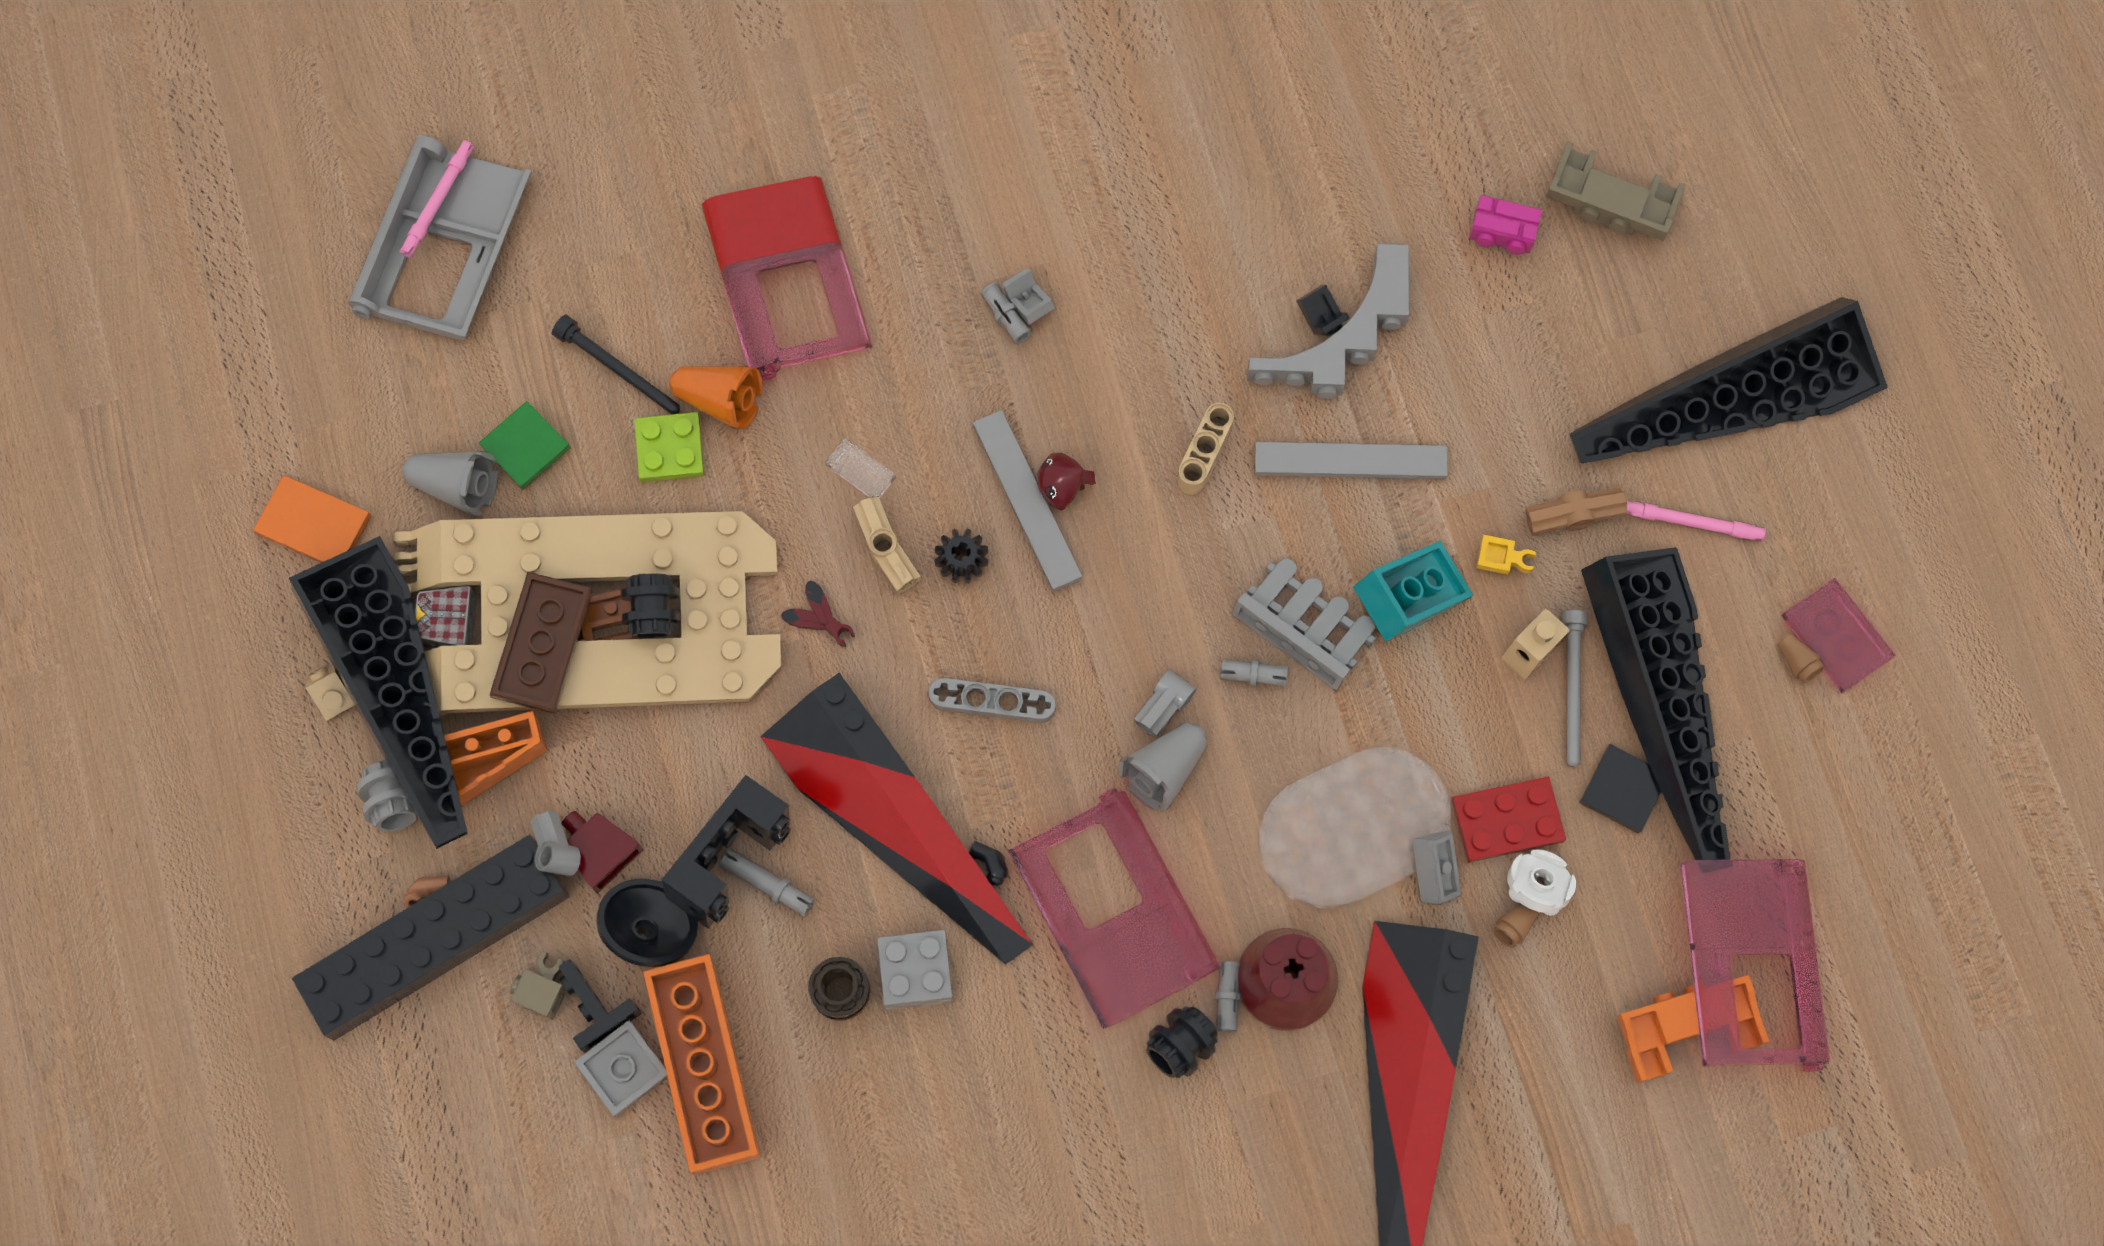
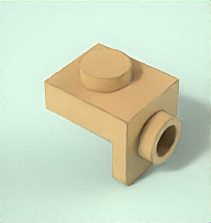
M324 665L308 674L309 679L305 681V688L326 721L354 706L351 697L333 666L326 668Z

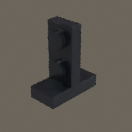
M569 959L559 966V969L564 974L559 978L560 982L570 995L576 992L582 1001L578 1008L588 1022L595 1020V1023L573 1037L583 1052H588L628 1020L632 1021L642 1014L635 1002L630 998L608 1013L572 960Z

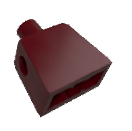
M575 810L568 814L561 823L572 835L567 839L568 845L575 846L580 851L581 859L578 870L597 894L644 851L635 839L599 813L594 814L586 821Z

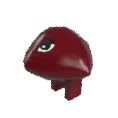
M1064 453L1050 454L1037 472L1039 491L1049 505L1058 510H1064L1073 501L1078 490L1085 489L1084 484H1096L1094 471L1083 470L1076 460Z

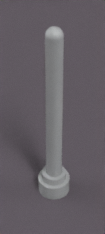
M1566 610L1561 612V622L1570 630L1567 636V763L1575 767L1580 763L1581 633H1584V628L1587 627V612L1582 610Z

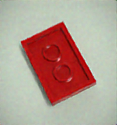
M1549 776L1454 796L1451 799L1468 863L1566 841Z

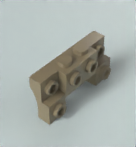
M1568 141L1546 197L1574 207L1573 213L1579 215L1587 222L1601 223L1609 226L1612 231L1632 235L1633 231L1636 230L1664 241L1671 227L1685 184L1679 183L1677 189L1659 183L1662 176L1656 174L1650 188H1643L1591 168L1597 152L1591 150L1589 156L1573 151L1571 149L1574 143Z

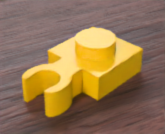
M1483 534L1476 568L1508 575L1512 566L1522 573H1531L1534 566L1525 565L1522 558L1534 559L1536 552L1530 549L1515 551V541Z

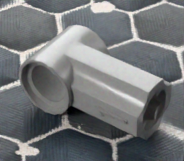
M1169 669L1154 688L1152 697L1134 718V722L1145 733L1156 738L1177 711L1180 712L1187 705L1196 692V688Z
M548 810L545 813L536 814L530 823L538 844L535 854L537 869L544 872L572 876L580 865V851L577 847L568 845L558 812Z

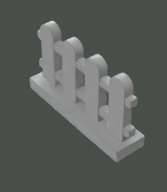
M1282 559L1277 565L1271 562L1265 570L1269 575L1258 589L1252 585L1247 593H1243L1238 599L1232 615L1337 691L1349 671L1356 665L1357 661L1353 659L1364 643L1370 647L1375 641L1376 637L1371 635L1375 629L1374 621L1369 616H1361L1356 622H1353L1345 616L1349 609V603L1343 597H1334L1329 603L1320 598L1323 585L1317 578H1308L1303 584L1293 578L1297 567L1292 560ZM1287 586L1295 594L1283 608L1274 600ZM1313 605L1321 611V614L1309 627L1300 619ZM1339 624L1348 632L1338 645L1335 646L1327 638Z

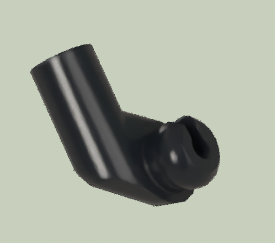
M974 841L969 852L971 857L986 864L989 872L986 878L991 885L999 886L1003 884L1004 878L1008 875V868L1002 853Z

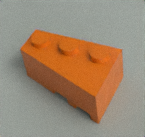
M534 711L444 735L461 807L548 751L541 721Z

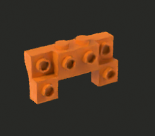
M1749 974L1710 987H1706L1705 982L1697 983L1685 988L1687 994L1674 997L1673 992H1668L1654 997V1004L1618 1015L1617 1019L1628 1047L1626 1054L1636 1082L1640 1083L1673 1072L1665 1049L1666 1045L1717 1029H1724L1732 1054L1770 1042L1759 1013L1755 990Z

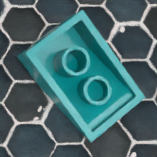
M1441 540L1372 570L1353 586L1385 642L1415 629L1474 596Z

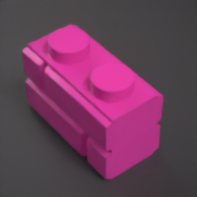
M1480 195L1469 239L1475 240L1478 245L1484 247H1492L1493 245L1506 247V250L1512 254L1530 253L1535 242L1542 209Z

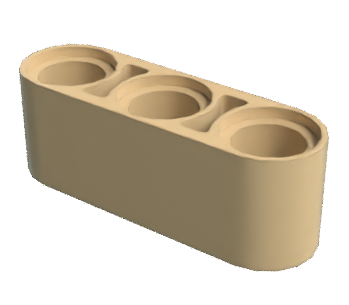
M1214 403L1209 406L1180 464L1177 478L1178 487L1185 494L1194 495L1203 490L1231 433L1234 420L1233 410L1227 404ZM1221 417L1227 423L1223 426H1216L1211 422V419ZM1201 444H1207L1213 448V452L1205 454L1200 452L1197 447ZM1193 471L1199 474L1201 478L1197 481H1189L1185 478L1184 474Z

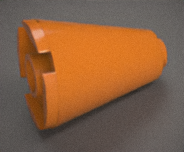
M681 366L672 373L669 382L670 389H672V393L676 398L734 429H746L752 423L759 406L754 405L756 395H762L761 374L759 370L750 366Z

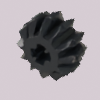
M954 528L952 530V539L943 535L941 537L943 545L935 546V554L938 555L934 559L935 566L942 567L940 571L942 577H947L952 573L953 583H957L959 577L964 576V581L969 584L971 582V573L981 577L982 570L980 567L988 566V559L984 557L988 554V546L981 545L982 537L980 535L971 539V530L966 529L964 535L959 536L958 530ZM961 552H966L967 556H964L962 561L956 559V556H960Z

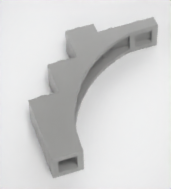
M1377 244L1374 254L1371 286L1353 317L1326 341L1299 354L1285 358L1249 357L1247 381H1254L1259 385L1286 382V384L1291 386H1301L1305 383H1310V395H1318L1322 399H1333L1337 396H1342L1345 386V360L1359 365L1374 361L1377 352V326H1381L1385 330H1397L1406 325L1409 317V245Z

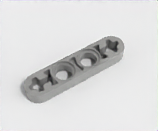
M939 678L929 688L931 704L936 709L943 711L1044 723L1054 716L1056 709L1053 696L1043 690L949 678ZM942 687H947L948 693L958 695V688H963L961 693L962 705L956 704L957 697L952 696L946 697L945 702H941L935 692H940ZM973 690H979L984 693L986 699L982 705L974 707L967 702V695ZM1006 694H1011L1018 700L1017 707L1011 711L1003 710L999 705L1000 698ZM1023 696L1028 697L1027 704L1036 705L1039 699L1045 700V705L1049 706L1050 709H1044L1043 714H1038L1035 707L1026 706L1027 713H1022Z

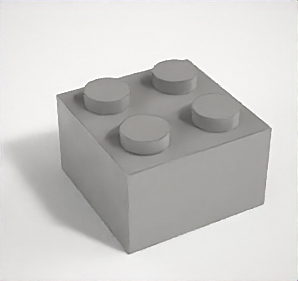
M945 930L877 938L883 999L886 1011L953 1003Z

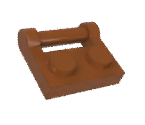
M622 589L591 596L581 627L584 641L652 638L632 637L627 631L595 639L593 631L622 625V614L631 612V601L621 599Z

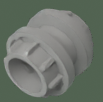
M386 760L368 766L363 771V777L356 787L359 798L365 802L362 808L365 820L385 832L401 830L413 824L417 818L416 813Z

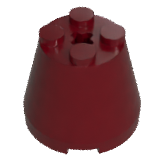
M1280 928L1268 931L1253 940L1240 959L1238 985L1239 993L1242 996L1241 1002L1245 1009L1256 1019L1273 1029L1291 1031L1310 1026L1327 1012L1334 1001L1338 988L1336 963L1327 947L1310 933L1293 928ZM1288 967L1293 973L1297 974V978L1292 979V975L1285 973L1284 969Z

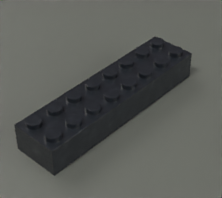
M529 834L292 977L323 1035L335 1041L570 898L556 874L537 869L535 865V854L538 848L537 841Z

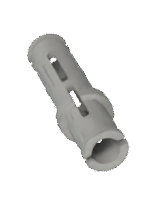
M732 848L726 852L728 857L723 856L720 862L721 868L728 870L771 896V901L779 904L781 902L801 914L802 917L808 915L807 909H812L816 899L793 887L790 880L778 878L738 854Z

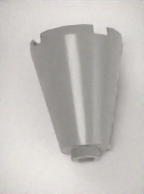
M484 451L413 454L410 459L406 460L403 466V475L409 485L470 515H481L483 512L479 510L483 505L489 506L491 504L498 482V471L492 470L491 463H496L495 457L491 453Z
M1183 723L1125 757L1118 765L1119 775L1121 779L1127 776L1131 782L1128 789L1140 802L1150 809L1157 810L1159 807H1162V811H1166L1172 805L1205 751L1207 735L1199 725Z

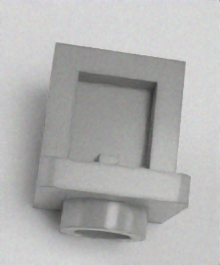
M1028 268L1003 283L1008 301L1014 303L1017 307V313L1029 325L1055 309L1052 299L1036 284L1033 274Z

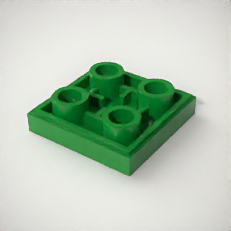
M528 401L479 442V445L495 457L496 463L522 490L571 448L564 438Z

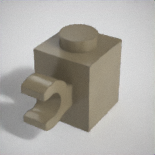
M542 951L537 958V967L540 970V975L527 969L524 970L522 976L517 975L510 989V993L513 994L510 1000L516 1005L553 1020L567 992L563 985L555 982L556 977L561 973L559 966L565 961L558 958L554 967L547 968L545 962L549 954Z

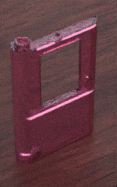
M1116 788L1103 793L1099 797L1101 802L1097 806L1008 850L1103 1029L1201 980L1221 967L1125 791L1118 792ZM1095 824H1101L1108 833L1143 901L1138 906L1093 929H1087L1083 925L1048 860L1046 850Z
M1693 860L1682 862L1681 872L1703 1066L1795 1064L1802 1066L1803 1072L1824 1070L1823 1064L1830 1063L1805 860ZM1785 954L1788 956L1800 1042L1798 1048L1749 1050L1742 1048L1739 1038L1731 968L1732 955Z

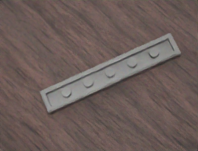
M1000 410L973 422L975 432L1052 592L1082 580V574L1046 500L1039 491L1034 475L1003 411Z
M1255 442L1254 476L1446 480L1448 476L1447 446Z

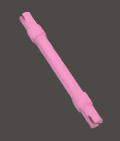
M462 141L456 154L452 156L447 164L448 168L417 222L409 230L407 239L399 250L400 253H403V256L411 258L418 244L424 239L427 228L458 174L463 171L467 164L466 160L474 149V145H471L472 143L469 141Z
M1627 501V514L1641 517L1642 519L1660 520L1730 534L1732 537L1763 541L1766 528L1756 527L1747 523L1730 522L1660 508L1653 504Z

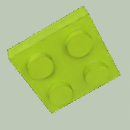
M698 412L634 418L638 474L641 483L704 476L701 426Z

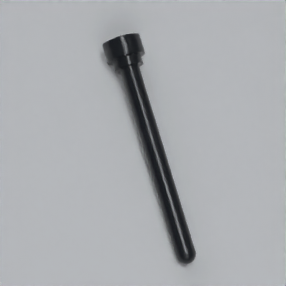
M565 314L556 322L551 334L558 340L568 342L569 344L573 342L673 415L680 412V405L582 334L580 332L581 329L577 326L578 323L570 316Z

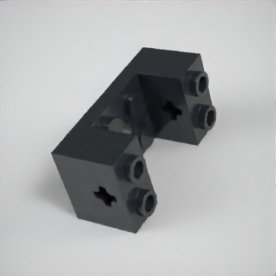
M745 775L663 877L662 883L665 898L708 929L714 921L717 924L721 922L730 907L727 906L729 903L727 884L710 873L718 860L716 855L723 846L728 848L734 842L739 833L737 829L743 831L769 851L775 843L781 845L791 831L789 828V805Z

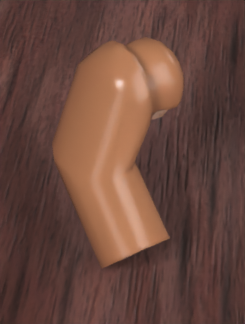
M437 876L417 879L404 895V906L408 908L450 883V877Z

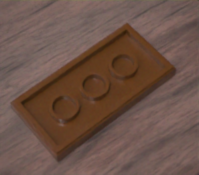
M527 572L489 694L490 698L556 714L591 598L592 588Z

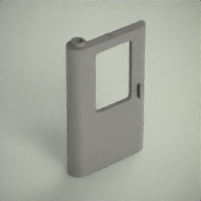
M418 135L348 301V304L353 308L352 312L365 319L373 316L457 340L466 339L532 171L530 169H525V171L516 170L468 157L463 171L458 174L427 228V233L472 245V250L446 315L443 319L437 320L389 306V301L407 260V257L403 256V253H400L399 250L406 241L409 230L417 222L448 168L447 164L452 156L456 154L447 151L446 147L439 141L428 136Z

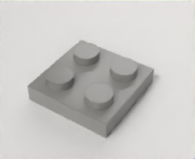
M630 1020L574 1062L615 1118L668 1078L665 1066Z

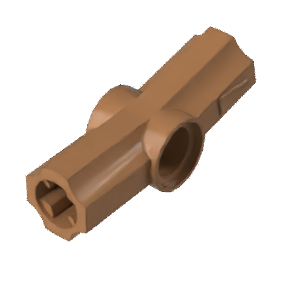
M1620 488L1586 493V490L1570 491L1561 495L1558 500L1526 507L1528 527L1532 536L1563 528H1567L1569 531L1580 530L1591 526L1597 521L1624 517L1627 514L1626 495Z

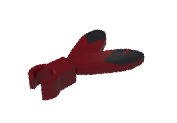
M808 581L805 593L813 612L802 609H789L781 614L782 619L795 627L826 630L836 639L840 646L846 647L845 640H841L839 635L846 631L852 637H855L853 629L849 625L842 624L833 618L830 606L821 587L813 581Z

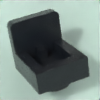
M1321 285L1296 300L1314 334L1330 336L1338 332L1343 327L1342 323L1349 319L1347 312H1340L1327 285Z

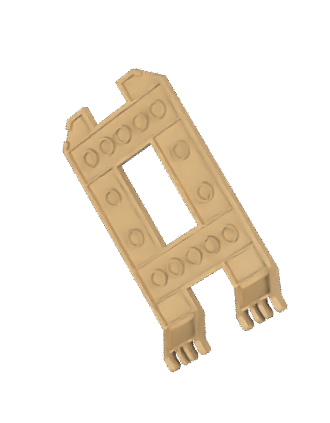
M743 511L439 520L413 531L394 533V544L396 546L417 545V551L412 553L398 552L394 555V562L397 564H413L397 566L403 577L417 576V582L407 584L411 598H417V594L422 591L438 590L448 586L481 585L482 645L440 646L424 652L439 716L448 713L536 710L493 699L489 695L527 572L567 582L627 580L633 575L652 573L667 574L671 579H680L681 638L577 641L557 709L750 702L765 683L781 670L780 634L747 635L745 576L777 575L776 540Z

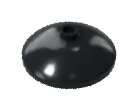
M632 879L614 886L602 898L596 916L598 933L606 947L622 960L643 967H661L680 960L692 948L698 932V921L666 899L663 883L652 879Z

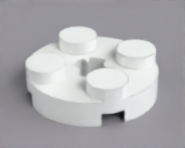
M1532 850L1530 854L1518 855L1513 861L1507 875V882L1510 887L1508 894L1513 901L1521 903L1529 909L1543 912L1550 916L1556 915L1572 898L1576 889V879L1574 874L1570 876L1569 872L1565 869L1567 866L1566 862L1559 856L1545 850ZM1538 877L1544 878V883L1547 886L1539 884L1536 881Z

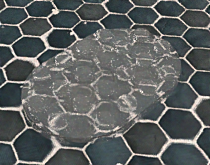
M1388 747L1362 750L1293 782L1275 796L1266 809L1259 830V852L1262 864L1273 883L1284 894L1294 900L1296 899L1318 908H1335L1348 905L1417 872L1412 840L1420 836L1450 830V799L1438 774L1419 757L1400 749Z

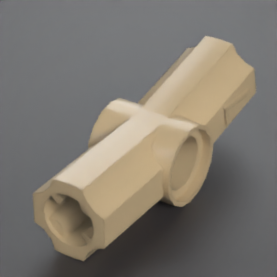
M869 497L861 500L857 505L853 506V510L869 547L872 559L878 563L897 594L908 591L921 580V576L897 542L896 535L892 531L879 497ZM881 541H887L892 544L891 548L884 552L876 550L875 546Z

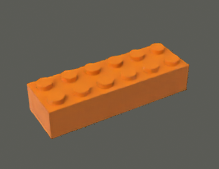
M710 954L643 971L690 1173L697 1176L762 1158L714 959Z

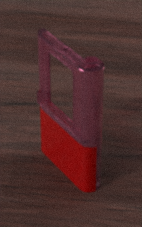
M810 176L711 197L702 203L703 213L747 365L759 370L762 381L774 378L776 372L781 367L872 347L822 178ZM813 261L818 266L838 335L830 339L789 348H779L774 337L757 274L762 271Z

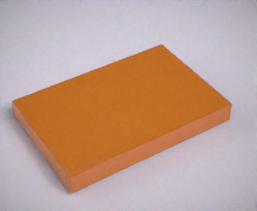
M283 475L257 521L253 532L322 563L353 549L371 514Z

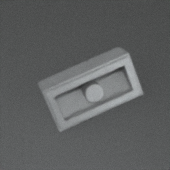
M1452 831L1414 838L1412 843L1421 901L1423 903L1440 905L1460 896L1461 889Z

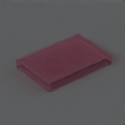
M1836 578L1781 615L1800 641L1823 658L1822 663L1825 665V673L1841 693L1896 656Z

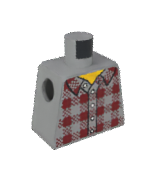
M471 586L422 591L417 594L416 609L414 611L423 646L437 648L440 646L472 645L477 595Z

